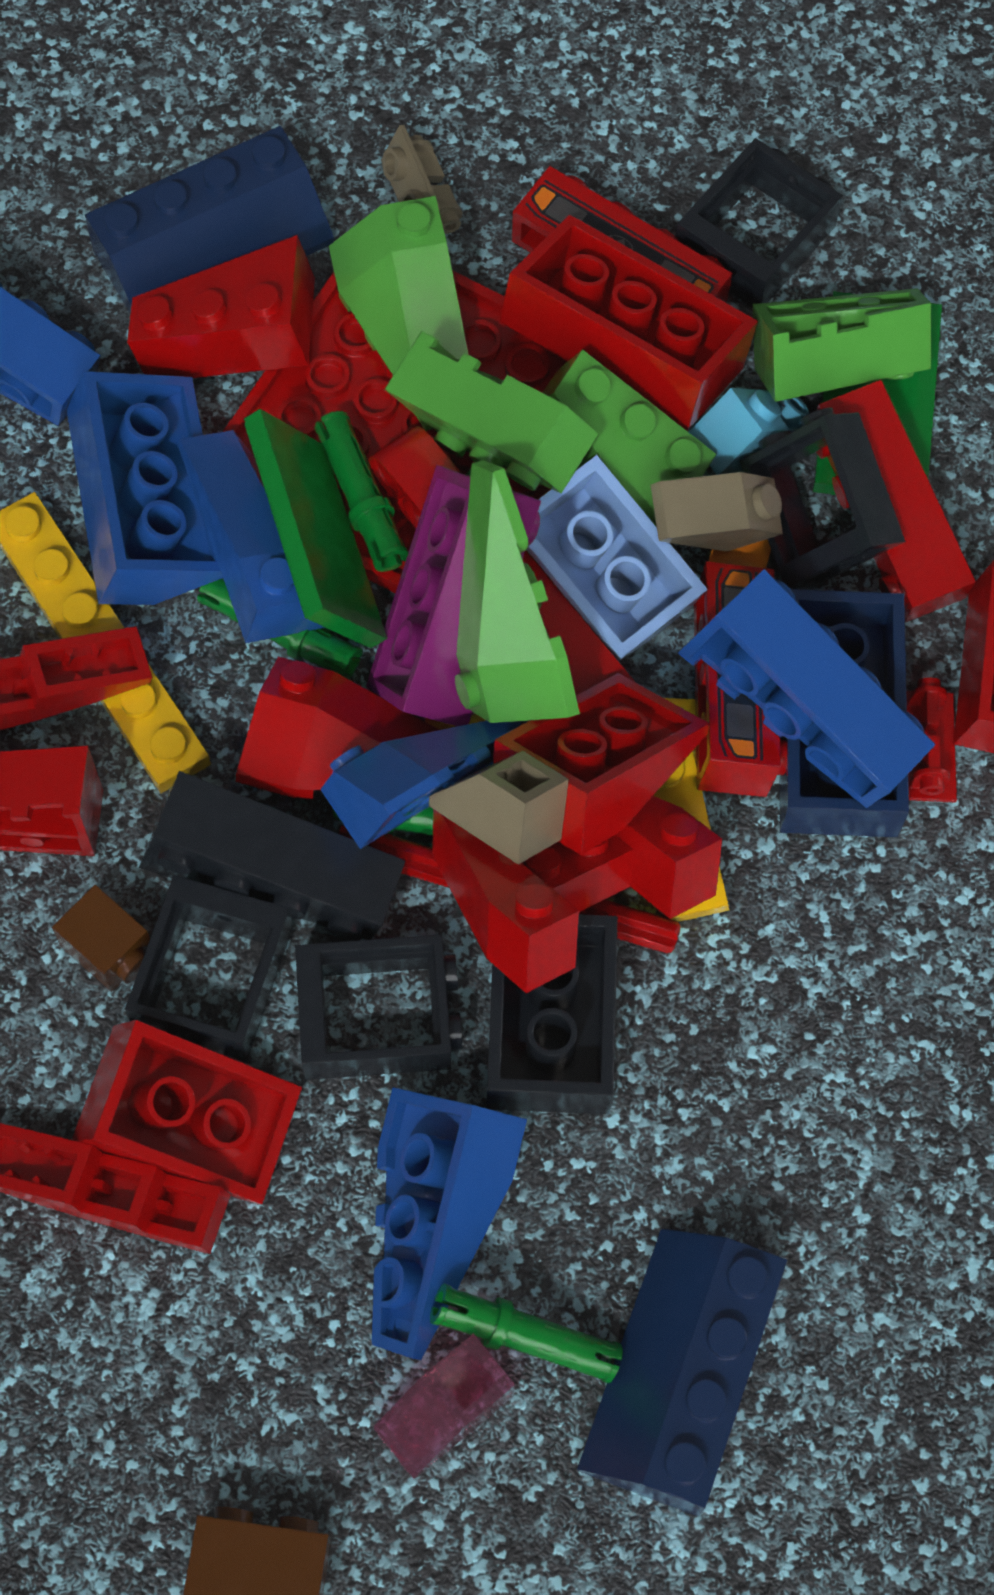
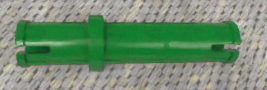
M344 411L330 412L321 417L322 422L317 421L315 423L314 429L325 448L332 469L348 501L350 508L348 518L353 529L359 530L363 536L375 569L380 572L394 570L403 565L401 560L406 561L409 552L393 520L395 510L388 497H383L378 488L374 474L356 438L348 414Z
M223 578L200 587L199 592L201 593L197 596V601L200 604L206 605L238 623ZM323 628L311 631L304 630L296 634L270 639L287 649V656L297 661L305 659L324 669L334 671L347 679H350L361 661L359 658L363 654L362 648L336 637Z
M446 1283L440 1286L435 1295L434 1301L457 1308L458 1312L440 1306V1309L431 1307L430 1323L481 1338V1344L484 1347L498 1350L501 1346H505L596 1377L605 1383L612 1382L620 1366L607 1363L595 1357L596 1355L607 1360H611V1358L622 1360L623 1348L622 1344L618 1342H610L516 1310L512 1301L501 1297L495 1298L492 1302L452 1288L451 1285Z

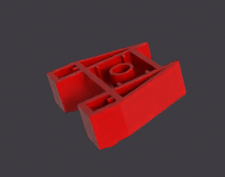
M655 796L651 797L621 832L584 854L580 855L562 843L557 842L520 864L515 863L433 809L432 856L487 960L525 993L575 968L579 912L629 887L670 919L716 896L722 838L683 808Z

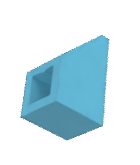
M730 388L694 425L689 433L716 453L710 464L716 475L744 472L740 461L760 450L758 443L761 440L779 432L790 431L792 433L802 427L800 419L808 415L809 410L798 397L775 402L768 390Z

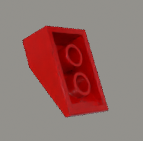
M619 673L576 696L580 714L569 718L530 720L495 739L493 764L524 751L569 779L562 837L558 842L580 855L621 832L705 738L709 731V723Z
M133 1020L113 1026L72 1140L93 1145L105 1154L158 1166L169 1175L222 1187L232 1197L262 1205L302 1087L138 1020Z

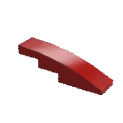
M137 626L23 645L20 656L0 659V730L90 705L151 683L153 677Z
M0 1123V1192L133 1234L207 1254L211 1253L231 1196L222 1187L169 1175L158 1166L105 1154L90 1144Z

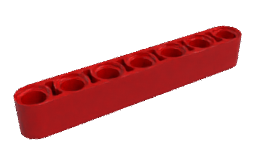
M420 426L413 427L369 456L368 459L370 468L380 486L415 529L419 522L436 465L460 472L434 439ZM525 551L522 559L523 563H527L530 566L537 581L542 580L548 597L547 601L541 603V608L539 609L545 629L550 639L561 636L576 696L617 673L635 682L529 553Z

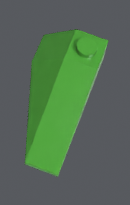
M436 196L380 205L329 245L339 298L347 311L353 313L364 330L367 342L373 351L377 350L392 373V377L421 331L435 337L439 341L438 343L458 360H460L463 353L468 354L447 241ZM416 416L425 431L433 430L429 425H427L418 416Z
M482 460L471 465L456 652L461 672L455 676V686L459 699L466 709H469L490 723L569 718L578 715L580 712L561 636L550 639L539 611L541 603L548 600L542 580L537 581L534 572L527 563H523L520 554L528 548V537L505 468Z

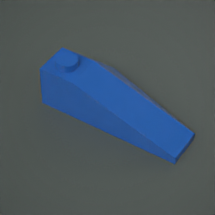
M392 1088L377 1156V1169L386 1171V1198L384 1204L376 1206L375 1226L385 1228L384 1259L374 1268L372 1345L412 1359L422 1360L439 1325L436 1326L430 1323L431 1307L439 1309L440 1306L449 1307V1305L434 1301L435 1295L444 1283L458 1289L513 1181L527 1119L475 1105Z

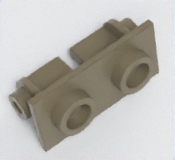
M399 125L381 159L385 177L390 181L399 202L436 196L444 233L455 232L461 226L462 210L457 204L449 184L431 185V183H441L445 176L431 142L424 140L421 135L409 137L405 125Z

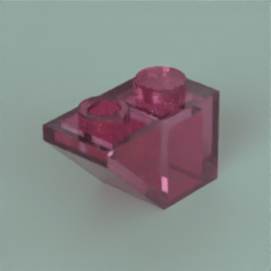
M472 1334L422 1375L373 1426V1429L414 1480L513 1398L515 1384L478 1338Z

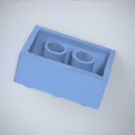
M597 455L575 471L562 494L551 489L538 499L541 500L538 510L540 526L536 538L528 545L527 551L618 661L649 642L689 610L708 590L670 543L659 541L657 527Z

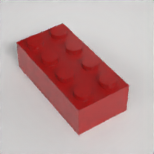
M570 214L510 272L499 321L566 361H569L583 349L687 431L744 368L758 324L756 319Z

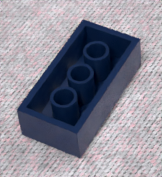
M791 589L797 603L817 623L828 627L837 637L839 646L858 666L871 671L879 680L882 690L901 710L907 711L904 594ZM784 736L780 738V740H786L787 742L786 772L783 776L779 775L780 833L898 838L909 813L908 774L889 794L868 808H865L806 759L805 749L808 747L799 739L791 740Z

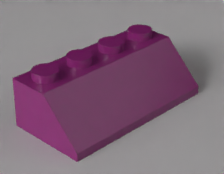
M436 465L384 630L387 640L381 642L378 646L366 687L403 712L453 726H462L469 724L471 715L475 714L462 705L455 686V676L461 673L456 652L471 476ZM512 490L528 537V545H530L536 538L540 526L538 510L541 500ZM525 552L520 553L522 559H523V556H524V553H525Z

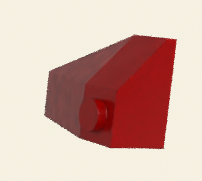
M278 656L259 691L237 768L235 782L292 798L313 799L314 790H320L333 773L329 765L348 750L360 745L363 751L367 752L385 741L438 731L439 729L410 713L401 711L385 699L334 671Z

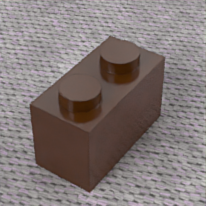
M217 1506L215 1507L214 1518L197 1515L183 1595H323L331 1539L328 1534L318 1533L319 1522L314 1520L280 1516L279 1527L253 1523L254 1512Z

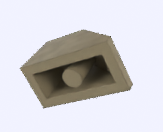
M736 472L659 481L651 484L658 539L661 542L728 552L783 534L780 518L782 502L776 489L774 478Z

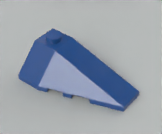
M234 430L179 439L178 448L245 643L296 634L305 630L311 631L325 628L304 617L255 457Z
M482 721L385 741L367 752H364L361 746L358 745L339 756L329 765L333 773L320 790L358 847L362 849L429 808L430 795L480 769L492 765L495 739L528 721L499 723Z

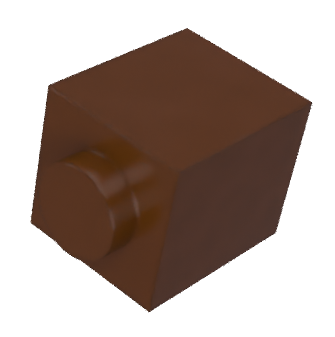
M94 885L52 926L59 945L110 992L122 981L128 984L136 979L150 941L148 931L97 885Z

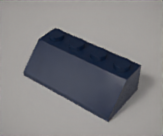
M281 125L85 214L93 252L129 313H131L132 297L298 235L306 256L334 242L333 233L307 167Z
M667 1229L660 1230L621 1342L623 1348L622 1360L615 1359L614 1365L620 1366L612 1382L606 1385L577 1471L697 1517L700 1516L706 1508L787 1259L727 1237Z

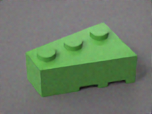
M918 288L753 304V318L758 321L754 333L755 370L775 402L885 378L905 379L913 376L914 372L931 369V302Z
M421 331L385 390L435 430L437 434L434 437V441L452 455L462 458L467 451L470 453L468 455L469 458L474 462L483 460L505 468L506 474L511 479L529 490L535 491L538 485L541 484L562 494L598 436V433L567 405L509 375L502 380L478 370L482 363L466 353H463L460 360H458L440 345L435 337Z
M583 349L556 371L542 392L567 405L598 433V436L577 469L597 455L656 527L651 484L659 481L702 477L716 456V453Z

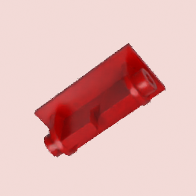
M922 678L917 681L916 689L906 691L907 712L919 720L923 726L924 733L934 742L935 746L908 773L909 801L956 803L953 693H947V690L941 687V681L937 678Z

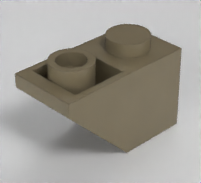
M521 751L480 769L430 795L429 806L504 856L520 864L561 840L569 779L528 753Z

